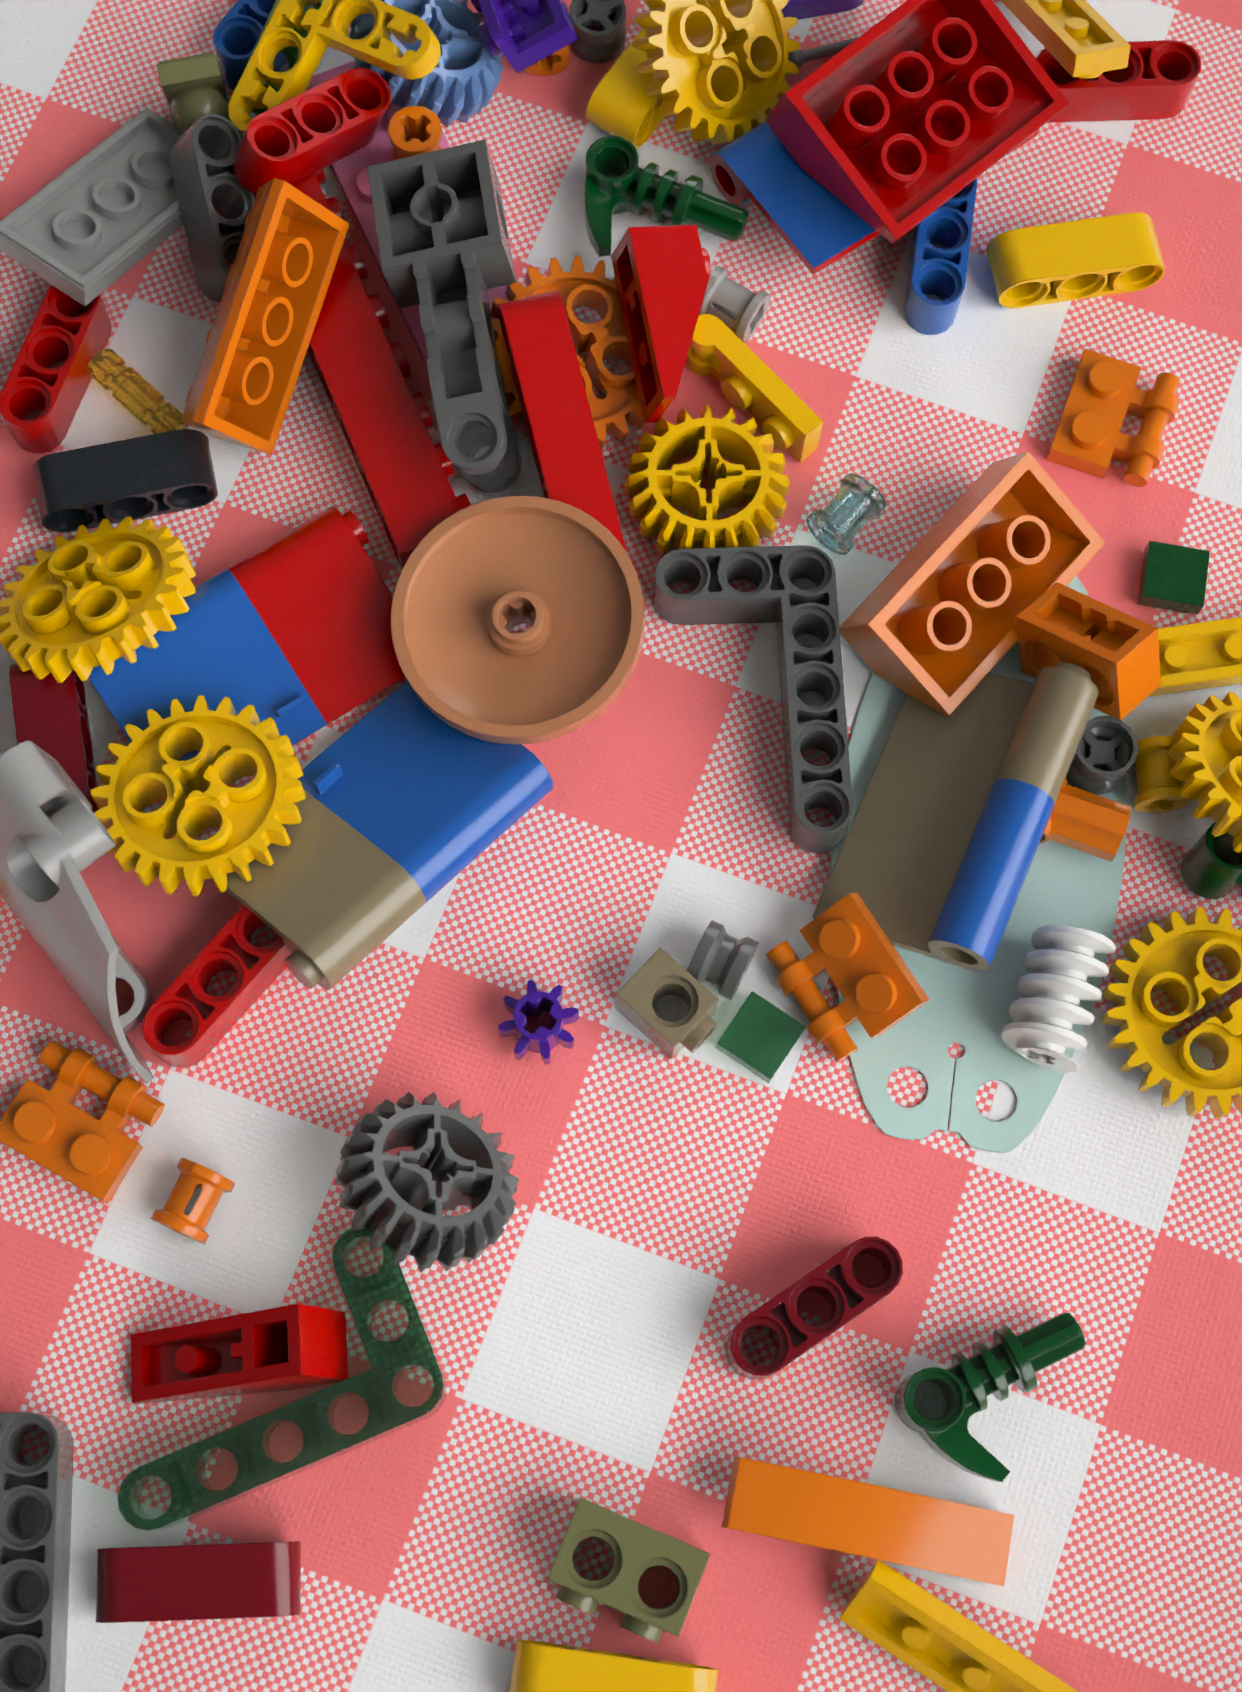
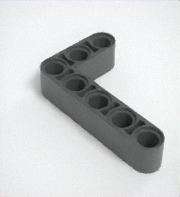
M807 545L696 548L670 551L656 565L653 603L656 612L662 619L677 625L776 622L789 829L792 839L800 848L807 852L817 854L830 852L842 841L853 807L836 575L832 559L823 550ZM800 577L808 578L814 581L818 587L808 591L801 590L795 587L791 580ZM744 579L752 582L757 588L750 592H740L733 589L729 583L733 580ZM684 581L693 585L695 590L687 594H678L671 591L667 586L672 582ZM804 633L812 634L818 637L823 644L819 647L807 648L798 644L794 637ZM807 690L816 691L823 695L827 703L817 707L808 706L797 695ZM811 748L820 749L828 754L832 762L824 766H814L806 762L801 753ZM810 808H825L833 814L836 823L827 827L816 826L807 819L805 812Z
M31 1412L0 1413V1692H65L74 1443L72 1433L66 1423L57 1417ZM41 1426L49 1436V1450L42 1461L36 1465H30L22 1456V1441L28 1431L34 1427ZM35 1497L46 1508L47 1519L42 1531L35 1537L30 1538L19 1527L18 1516L24 1503ZM28 1570L33 1571L40 1577L44 1587L42 1601L33 1611H27L21 1607L16 1600L15 1594L17 1581ZM23 1645L34 1649L41 1662L39 1677L31 1686L24 1685L18 1681L12 1669L14 1655Z

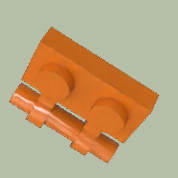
M1084 349L1046 460L1103 479L1110 461L1113 459L1128 464L1124 475L1125 482L1136 487L1146 486L1151 470L1160 465L1165 446L1161 439L1166 424L1171 423L1177 413L1179 399L1176 393L1180 384L1179 377L1168 372L1159 373L1153 389L1146 391L1135 387L1141 370L1140 366ZM1126 414L1143 419L1138 435L1129 436L1120 433Z
M849 893L799 930L813 950L804 959L800 960L788 941L778 944L766 954L779 974L775 981L785 996L792 994L810 1021L806 1029L816 1044H825L836 1063L858 1050V1047L845 1029L857 1019L869 1037L874 1038L883 1034L930 1000L858 893ZM825 971L845 999L844 1002L833 1009L813 981Z
M52 1040L42 1051L39 1063L58 1073L56 1082L48 1091L29 1079L25 1081L0 1120V1142L108 1204L143 1148L142 1145L122 1134L132 1116L152 1127L161 1117L165 1104L146 1093V1085L130 1076L120 1079L96 1065L97 1058L82 1048L77 1047L72 1051ZM83 1088L108 1102L107 1109L100 1120L72 1105Z

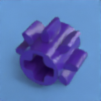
M528 980L527 994L519 1001L510 996L504 997V1007L509 1013L513 1014L514 1020L502 1022L498 1025V1029L502 1037L516 1035L518 1039L514 1050L516 1059L520 1060L529 1050L540 1053L542 1061L547 1065L550 1064V1050L556 1047L558 1043L565 1048H573L574 1038L563 1029V1025L579 1020L578 1008L573 1007L562 1009L560 1002L562 1000L563 987L558 984L549 994L537 991L534 981ZM543 1011L550 1013L551 1030L539 1027L534 1034L528 1032L527 1015L538 1018Z

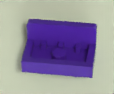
M470 0L478 13L481 14L483 12L485 21L478 24V27L489 51L494 57L503 54L517 73L578 40L564 0Z

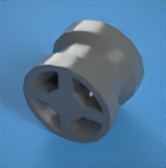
M573 0L570 4V18L578 40L570 44L573 52L582 60L590 63L602 64L614 60L621 54L625 46L626 6L624 1ZM592 26H593V27L595 28V30H601V31H594V30L589 29V27H592Z
M711 920L692 956L687 971L699 982L705 980L715 985L719 995L732 1000L750 965L759 942L750 937L737 939L727 934L724 925Z

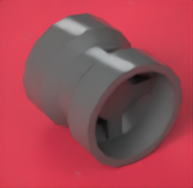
M1110 716L1095 717L1089 720L1066 776L1069 784L1096 795H1104L1114 790L1136 761L1138 743L1132 729L1122 720L1120 721ZM1096 764V765L1105 766V767H1104V768H1097V767H1094V765Z

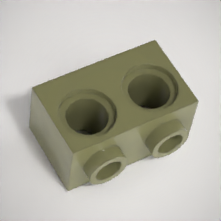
M580 1497L547 1579L560 1585L555 1598L593 1615L598 1603H603L625 1613L620 1624L622 1628L659 1643L663 1631L679 1637L711 1554ZM589 1537L604 1539L610 1544L614 1553V1563L610 1572L596 1580L581 1576L573 1564V1552L576 1546L582 1540ZM656 1565L670 1568L678 1582L677 1594L673 1601L660 1608L646 1605L640 1599L638 1593L640 1576L646 1569Z

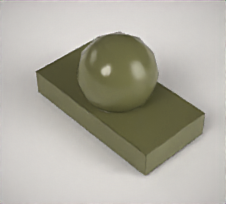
M210 52L161 61L156 65L162 90L170 105L171 119L175 128L181 134L204 115L216 114L226 119L229 118L226 87L216 54Z

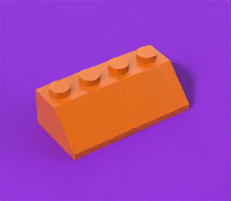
M273 178L258 189L252 210L247 215L245 221V231L236 258L226 278L225 290L213 326L207 334L206 347L194 383L188 391L186 407L181 419L182 423L215 438L269 455L273 453L350 225L284 180Z
M1029 451L992 462L839 627L840 635L876 675L941 715L950 716L1018 641L1016 616L1056 582L1067 586L1106 542Z

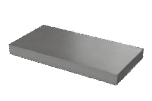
M149 108L144 109L0 220V251L83 306H86L183 226L169 157V151L173 142L182 134L175 128L173 123ZM199 143L204 154L212 159L208 149Z

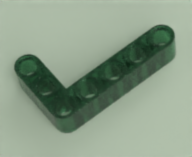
M350 1228L341 1234L334 1245L332 1253L334 1270L372 1368L136 1468L121 1483L117 1497L119 1511L126 1522L135 1528L147 1531L175 1527L423 1421L440 1410L445 1402L448 1390L446 1377L401 1262L394 1265V1249L385 1244L382 1245L383 1263L376 1273L367 1277L354 1276L349 1270L348 1262L350 1254L357 1246L370 1243L373 1234L368 1229L351 1231ZM385 1306H401L406 1310L409 1320L404 1334L394 1341L378 1340L373 1333L372 1327L377 1312ZM410 1369H425L433 1379L432 1395L428 1401L420 1406L409 1407L403 1405L397 1395L399 1379ZM346 1396H361L368 1405V1420L357 1433L345 1435L334 1424L333 1414L335 1407ZM293 1422L298 1425L303 1434L302 1450L291 1461L281 1463L274 1458L270 1451V1437L275 1428L282 1423ZM226 1449L235 1457L238 1471L235 1480L230 1486L223 1490H216L210 1486L206 1479L205 1467L211 1455L219 1450ZM160 1477L170 1487L172 1498L170 1506L164 1514L158 1518H151L142 1509L140 1496L147 1482L153 1478Z

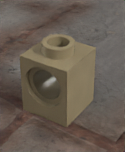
M660 947L616 993L615 1009L672 1060L683 1047L691 1053L696 1051L715 1030L718 1024L711 1017L715 1014L719 999ZM664 995H675L687 1004L689 1013L679 1021L669 1022L658 1017L652 1005L658 998Z

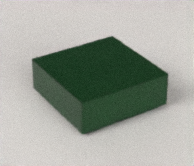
M1149 541L1144 550L1138 604L1198 615L1204 607L1210 551Z

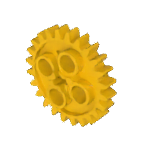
M643 0L650 8V12L634 16V21L646 29V37L633 41V47L646 51L648 59L636 68L637 73H651L654 80L646 89L645 94L647 97L661 94L664 99L659 107L658 115L664 117L676 114L674 130L677 133L692 130V140L695 142L711 140L712 145L729 143L764 123L767 116L778 103L777 99L782 98L791 89L784 81L785 76L799 73V68L788 60V52L800 49L801 44L795 40L788 39L787 31L798 23L797 18H784L781 11L789 0Z
M126 516L117 528H113L107 518L101 521L97 531L89 533L84 525L78 527L75 539L68 541L59 535L55 537L56 549L47 552L37 549L34 554L38 562L34 566H18L16 570L22 579L21 581L4 584L2 588L9 598L0 601V642L10 658L15 660L21 671L25 672L31 669L39 680L51 672L57 683H62L75 670L80 680L86 681L93 667L101 666L107 675L111 674L116 659L123 657L126 661L133 664L137 661L135 649L141 645L155 649L159 645L154 634L158 631H174L177 628L170 615L188 612L189 607L184 597L192 595L196 591L190 580L196 576V572L178 536L173 537L169 528L165 525L156 529L151 519H146L136 527L131 516Z
M1228 692L1222 701L1211 695L1203 706L1197 703L1172 735L1171 739L1175 743L1168 751V756L1177 761L1170 770V775L1186 781L1178 792L1179 796L1187 799H1196L1199 803V806L1192 813L1195 818L1211 817L1216 822L1211 834L1217 837L1228 832L1234 837V851L1239 853L1242 851V702L1233 692Z
M198 695L193 711L184 712L180 702L174 699L171 702L170 717L162 719L157 712L149 709L147 710V719L150 727L143 731L131 724L125 726L131 740L128 746L109 743L107 748L116 764L97 765L96 772L105 786L91 789V796L97 807L100 808L94 814L116 843L108 851L109 854L116 853L114 857L125 873L135 869V873L142 885L147 887L159 876V881L166 894L172 895L181 880H186L192 895L199 896L204 880L213 879L220 892H225L227 889V874L235 871L243 880L249 882L252 880L248 863L256 859L267 866L274 864L267 848L270 843L279 846L290 845V838L282 824L292 825L301 823V815L297 805L294 803L306 799L301 781L297 780L303 776V771L298 758L293 756L295 752L287 735L279 736L276 723L271 717L260 722L253 705L249 704L236 716V711L229 697H224L216 711L209 709L204 695ZM190 751H200L190 760L179 761L184 754ZM243 777H255L249 784L243 787H232L237 780ZM165 801L158 810L143 813L150 804ZM208 828H220L213 837L207 840H196L202 831Z
M1197 907L1189 915L1187 925L1177 911H1173L1164 919V930L1151 921L1141 930L1144 943L1131 938L1124 945L1122 950L1130 961L1117 959L1109 968V972L1122 983L1108 984L1102 991V997L1117 1003L1118 1007L1107 1011L1101 1017V1023L1120 1026L1121 1031L1107 1043L1108 1049H1128L1131 1056L1120 1067L1121 1072H1130L1140 1067L1145 1075L1140 1082L1138 1090L1144 1093L1156 1084L1163 1087L1161 1106L1164 1108L1169 1107L1182 1096L1185 1097L1187 1116L1190 1117L1200 1113L1206 1101L1209 1102L1215 1119H1221L1229 1114L1231 1100L1236 1109L1242 1114V997L1217 1016L1209 1018L1175 1043L1167 1045L1162 1040L1163 1034L1180 1025L1199 1009L1209 1006L1242 983V925L1238 929L1232 927L1230 909L1224 908L1216 916L1213 923H1209L1204 908ZM1203 956L1215 957L1224 964L1227 970L1226 981L1215 980L1206 973L1203 967ZM1152 989L1165 991L1174 999L1176 1004L1175 1016L1164 1015L1154 1008L1150 996ZM1191 1042H1199L1206 1045L1212 1051L1215 1058L1213 1070L1202 1069L1193 1062L1190 1055Z

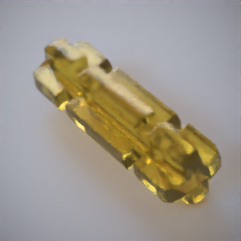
M102 349L97 356L91 358L88 369L91 372L92 378L105 390H111L113 392L112 396L143 425H149L151 427L150 431L153 434L188 428V425L181 422L183 413L172 403H165L163 401L165 397L135 369L126 367L124 365L126 361L113 349Z

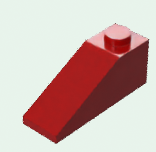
M697 225L628 227L611 255L645 423H657L676 398L710 278V257L708 251L705 248H701Z
M298 1303L131 1334V1403L145 1404L287 1391L348 1381L346 1317L344 1311Z

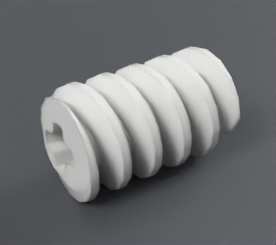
M1047 925L1037 928L1032 935L1031 942L1036 950L1029 952L1023 963L1029 974L1021 976L1016 985L1017 992L1022 998L1013 1000L1008 1010L1011 1019L1015 1022L1004 1026L1001 1038L1010 1049L1037 1065L1066 1073L1076 1072L1080 1065L1064 1055L1065 1048L1084 1049L1086 1048L1087 1040L1072 1031V1025H1091L1095 1019L1092 1013L1079 1006L1080 1000L1098 1001L1102 996L1100 989L1086 982L1088 976L1106 977L1110 970L1106 964L1093 957L1095 953L1112 954L1115 952L1116 947L1106 936L1091 930L1073 926Z

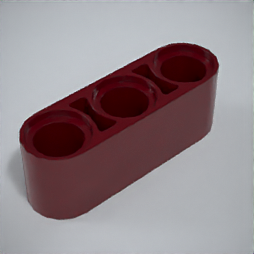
M11 664L9 678L17 745L25 741H32L55 758L92 805L91 811L93 813L100 808L97 807L91 796V789L97 788L84 681L80 680L75 670L62 683H57L51 672L39 680L31 669L23 672L17 664Z
M880 1237L861 1238L751 1312L733 1328L726 1342V1356L731 1367L740 1376L750 1380H763L770 1377L886 1297L898 1286L903 1274L902 1259L898 1250L889 1241ZM858 1254H871L882 1262L885 1269V1278L880 1287L867 1288L855 1280L852 1273L854 1256ZM805 1291H816L828 1300L831 1307V1315L826 1325L812 1327L805 1324L799 1318L796 1311V1301L799 1294ZM750 1329H762L773 1337L776 1344V1354L770 1364L756 1366L749 1363L743 1357L740 1350V1340L744 1332Z
M301 1541L98 1549L96 1623L259 1618L301 1614Z

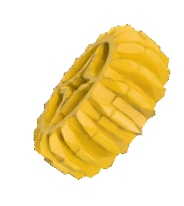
M706 404L701 409L700 418L692 419L690 414L682 407L680 412L677 413L676 426L660 417L659 422L655 425L656 436L643 433V436L639 439L638 451L640 453H632L628 461V471L631 475L625 479V494L632 498L628 505V512L632 519H642L639 524V532L643 539L658 535L656 548L659 550L660 555L669 551L673 546L679 549L730 548L738 546L759 547V536L770 539L774 535L777 526L775 519H781L786 511L787 501L784 496L788 494L790 480L788 475L782 474L786 463L783 453L772 452L775 442L772 438V433L755 437L757 424L754 417L742 425H737L734 423L735 413L732 407L723 414V419L712 417V411L708 404ZM696 454L694 459L687 463L673 464L685 456ZM722 456L731 459L737 464L729 463L728 461L724 460ZM671 464H673L672 470H666ZM704 469L708 471V483L714 485L710 504L706 502V489L700 487ZM741 502H750L737 514L717 520L718 515L722 511L729 508H740ZM673 507L686 509L692 513L694 518L680 513Z

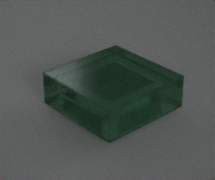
M752 991L717 1041L715 1048L767 1083H770L805 1031L806 1026Z

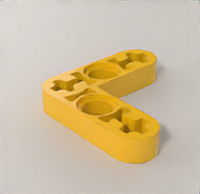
M280 0L231 96L228 105L229 118L233 125L245 135L249 122L253 119L250 117V113L254 107L263 109L266 106L269 110L305 92L328 46L399 77L415 80L431 73L438 64L441 55L440 43L424 20L380 0H321L322 5L318 10L310 8L306 13L304 11L305 5L308 2L316 4L319 0ZM366 13L374 15V26L367 36L357 40L348 37L349 26L356 17ZM296 27L298 31L301 33H303L305 29L308 33L307 37L302 38V36L292 28ZM392 33L401 42L413 45L418 40L421 45L416 52L407 50L403 55L398 47L389 40ZM290 46L298 47L299 55L294 66L285 72H275L273 62L279 51ZM269 80L280 90L276 92L271 86L266 88L264 86L265 81Z

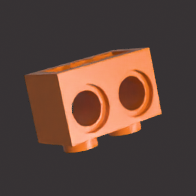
M1058 582L1016 616L1022 673L1036 679L1038 672L1045 667H1054L1057 663L1077 665L1090 674L1091 681L1099 690L1094 708L1121 721L1161 685L1158 628Z

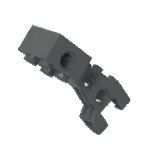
M484 139L367 166L382 271L399 309L418 305L421 327L425 335L428 355L426 361L429 382L444 452L475 489L484 493H499L508 489L517 480L521 470V455L516 429L508 407L487 289L516 283L500 182ZM490 445L483 455L475 457L482 447ZM504 454H506V463L498 474L492 477L482 476L495 470L499 466L498 463L503 459Z

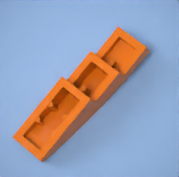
M734 1456L722 1527L1004 1586L1014 1515Z

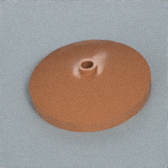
M506 496L489 499L464 508L442 521L420 541L409 556L397 581L392 600L391 633L393 646L402 671L417 697L434 715L452 728L480 740L499 744H533L549 741L567 735L594 720L613 703L627 685L639 660L644 641L645 608L641 585L635 567L623 546L606 527L587 513L569 504L536 496ZM519 624L531 625L525 632L518 630L515 633H511L513 628Z

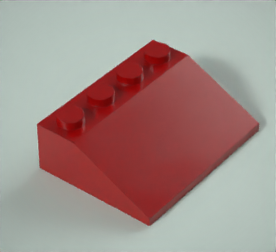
M907 0L787 91L765 121L805 172L889 242L894 244L1070 104L993 0Z

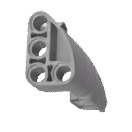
M25 741L0 755V896L130 1065L147 1084L154 1076L143 1056L126 1036V1033L142 1022L152 1006V990L147 980L112 936L80 874L83 869L113 848L116 843L91 811L92 805L58 761L32 741ZM117 980H126L134 991V1002L127 1013L119 1016L115 984Z

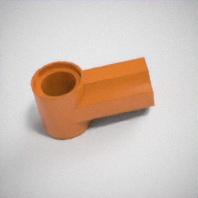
M1065 778L1040 843L1051 840L1112 862L1125 835L1132 807L1070 786Z

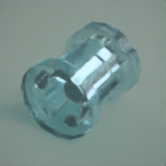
M849 473L840 481L839 492L825 508L815 509L808 516L807 526L813 536L824 547L839 555H847L855 546L854 537L870 519H879L882 516L887 503L883 495L873 484L860 475Z

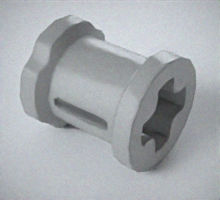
M718 266L710 273L699 315L710 314L716 316L725 325L736 330V335L745 343L753 336L768 310L771 295L763 290L757 294L729 279L728 271Z

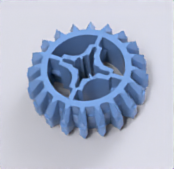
M380 0L414 14L427 23L440 43L441 55L438 64L431 73L415 80L399 77L353 57L355 59L354 69L365 68L378 73L387 82L391 90L390 104L393 103L402 109L409 106L426 107L433 111L440 119L441 124L449 127L454 120L467 123L471 116L476 113L480 114L483 107L489 104L501 81L500 75L504 69L501 61L503 54L494 57L479 31L478 24L485 21L483 13L472 12L468 8L469 0ZM366 13L356 17L350 24L352 28L349 34L350 39L357 40L367 36L373 29L374 15ZM392 33L389 40L398 47L403 55L407 50L416 52L421 45L418 40L413 45L401 42Z

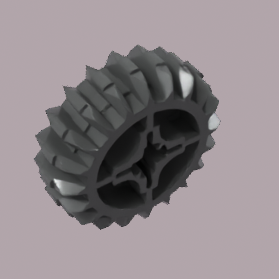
M408 1092L403 1097H400L396 1104L385 1099L375 1107L372 1114L366 1113L364 1117L357 1121L352 1130L353 1135L347 1137L340 1150L341 1156L339 1159L342 1162L336 1171L337 1178L335 1183L344 1187L340 1194L339 1207L356 1211L351 1219V1231L368 1229L373 1234L370 1239V1251L385 1244L394 1249V1265L403 1262L407 1255L414 1256L420 1272L430 1268L435 1260L447 1272L452 1267H456L461 1259L470 1263L472 1260L479 1258L490 1244L494 1245L504 1232L503 1226L514 1213L516 1202L512 1197L517 1191L519 1178L508 1173L513 1166L514 1155L497 1151L501 1144L502 1132L486 1134L481 1128L483 1113L470 1119L461 1114L460 1099L450 1104L448 1108L440 1105L435 1092L425 1097L421 1104ZM398 1147H413V1151L400 1150L397 1156L383 1154L390 1149ZM458 1205L471 1207L470 1212L462 1215L443 1216L442 1210H455Z

